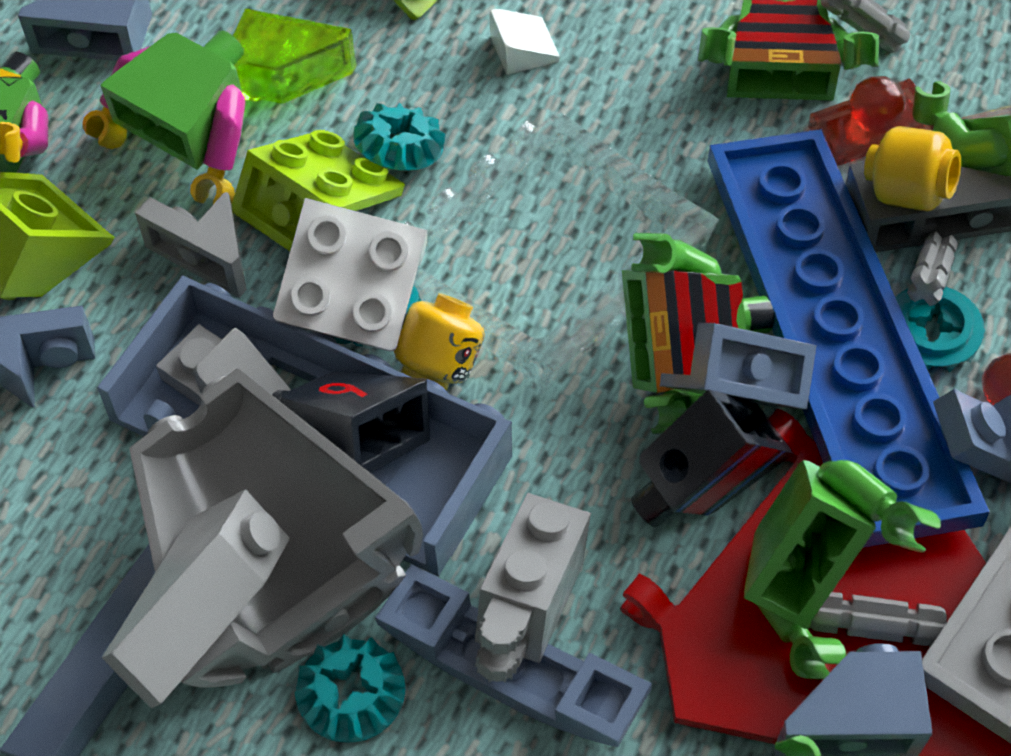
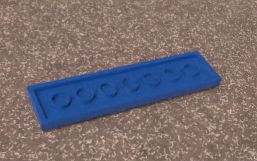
M822 130L710 145L707 162L758 295L766 296L771 302L774 313L772 328L774 336L817 345L807 409L802 410L822 462L849 460L858 463L896 492V502L903 501L936 513L941 522L940 528L937 529L917 522L913 533L914 539L983 527L990 513L970 466L953 459L950 454L933 401L938 399L939 395ZM881 520L875 521L876 529L863 548L889 543L882 535Z

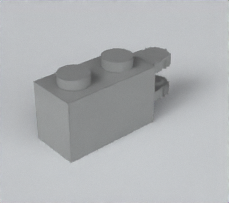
M530 493L526 494L480 588L475 642L480 643V650L477 651L475 667H478L477 673H481L483 677L489 680L488 682H506V679H512L523 658L540 663L583 565L591 517L590 512Z

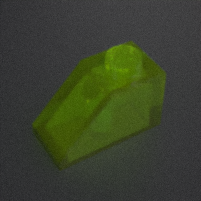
M245 8L233 34L244 50V55L234 66L237 70L242 93L245 99L249 101L266 100L284 104L353 74L356 67L352 29Z

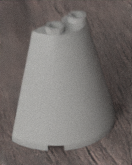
M236 368L227 376L219 377L210 382L201 392V405L192 415L185 419L178 415H172L157 421L149 429L146 436L129 447L155 572L191 517L245 489L273 517L278 526L290 538L266 583L181 680L182 683L195 687H223L243 683L246 678L243 670L257 665L264 667L268 664L274 673L313 653L317 644L326 646L337 640L377 609L391 595L395 587L402 582L406 574L401 568L400 563L407 553L409 557L419 554L423 538L420 520L406 501L239 368Z

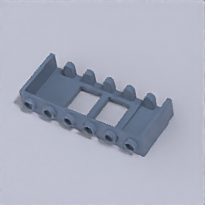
M182 275L97 388L109 420L143 437L147 435L149 429L157 421L167 416L178 415L183 419L189 417L198 410L199 405L162 381L156 365L198 324L221 339L232 329L237 328L244 333L271 366H277L307 381H312L335 371L402 377L410 376L394 370L390 364L376 355H361L340 346L329 335L314 331L309 332L299 327L279 323L273 317L274 310L264 306L255 308L234 299L226 290L216 284L206 283L203 285ZM427 379L430 441L371 472V474L406 501L422 525L423 538L419 554L409 557L407 553L403 560L439 577L512 458V422L505 419L493 407L482 403L473 405L449 394L441 385Z

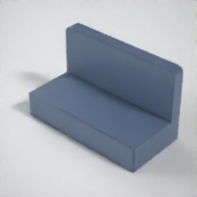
M698 323L690 375L661 373L660 387L702 395L710 389L756 402L762 406L807 409L817 345L716 323Z

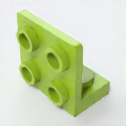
M315 130L312 133L286 140H278L272 144L247 150L233 198L232 209L235 215L288 251H291L305 198L358 211L400 197L405 184L389 174L388 168L371 162L344 145L345 142L339 135L326 130Z

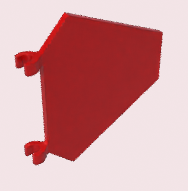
M776 409L769 420L794 453L785 461H790L794 464L680 604L674 605L670 602L667 595L655 582L639 573L623 592L622 596L626 598V601L620 607L622 613L639 625L660 632L674 723L771 744L776 743L787 718L823 681L802 678L792 671L790 665L792 642L784 643L758 606L744 598L752 544L758 525L800 462L803 460L810 461L819 467L823 464L815 441L806 434L803 427L793 416L781 409ZM965 530L915 538L916 543L926 549L925 552H916L891 543L864 547L832 592L842 593L843 600L851 601L852 595L908 602V609L915 610L917 603L940 606L946 611L948 622L986 562ZM838 628L837 634L808 629L813 637L835 638L841 641L846 655L849 652H856L859 648L867 645L889 644L895 646L898 651H921L923 659L930 649V646L912 644L911 637L903 636V642L901 643L849 636L846 634V628ZM825 664L826 669L829 672H831L838 665ZM926 687L933 734L918 756H1010L1011 744Z

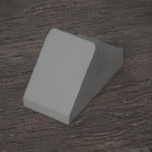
M228 192L223 193L198 222L185 209L178 206L170 208L151 197L135 212L146 248L212 284L220 286L238 298L247 290L237 227Z
M198 324L156 365L162 381L199 406L202 401L200 395L203 389L213 380L227 376L236 368L243 371L271 395L280 389L291 390L244 333L237 328L232 329L221 339Z

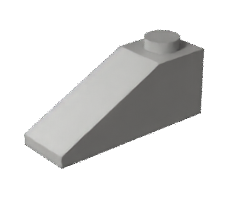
M246 489L191 517L107 648L102 659L150 708L160 705L266 583L290 538Z

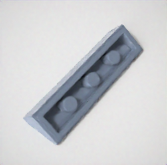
M149 544L0 748V752L3 755L79 756L128 687V684L102 659V656L155 574Z

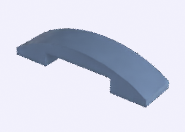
M412 564L405 572V578L395 587L375 617L376 623L381 628L449 675L518 712L581 738L619 747L651 691L650 682L590 652L585 660L582 661L550 644L547 645L540 663L523 658L512 679L508 678L506 682H488L489 680L483 677L481 673H477L478 667H475L477 651L480 650V643L475 642L478 608L471 605L469 592Z

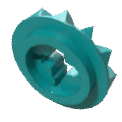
M400 102L392 108L376 103L373 111L360 112L353 131L354 144L366 159L379 166L402 171L423 169L434 164L443 153L446 136L445 133L439 130V119L424 117L422 107L410 110L404 108ZM390 133L395 135L392 139H390Z
M946 286L942 290L941 300L931 306L924 299L914 302L907 293L908 289H905L896 295L895 298L927 370L933 366L944 367L950 373L959 363L964 361L971 363L983 342L985 333L984 321L976 305L962 293ZM933 314L938 315L937 323L940 324L939 331L941 333L938 340L931 342L926 337L925 327L928 321H931Z
M343 634L337 642L327 646L317 644L312 657L305 665H299L298 680L294 694L301 717L315 733L336 742H360L380 734L394 722L402 709L405 699V677L394 652H388L379 646L372 636L367 640L351 639ZM360 665L362 686L370 690V692L365 691L364 694L352 692L347 700H343L339 708L338 687L330 680L334 681L336 678L347 680L351 673L356 672Z

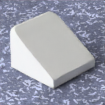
M501 9L489 11L490 37L507 75L559 62V54L542 17Z

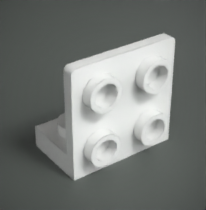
M305 198L275 305L274 319L279 323L386 351H394L397 348L418 266H421L427 244V230Z

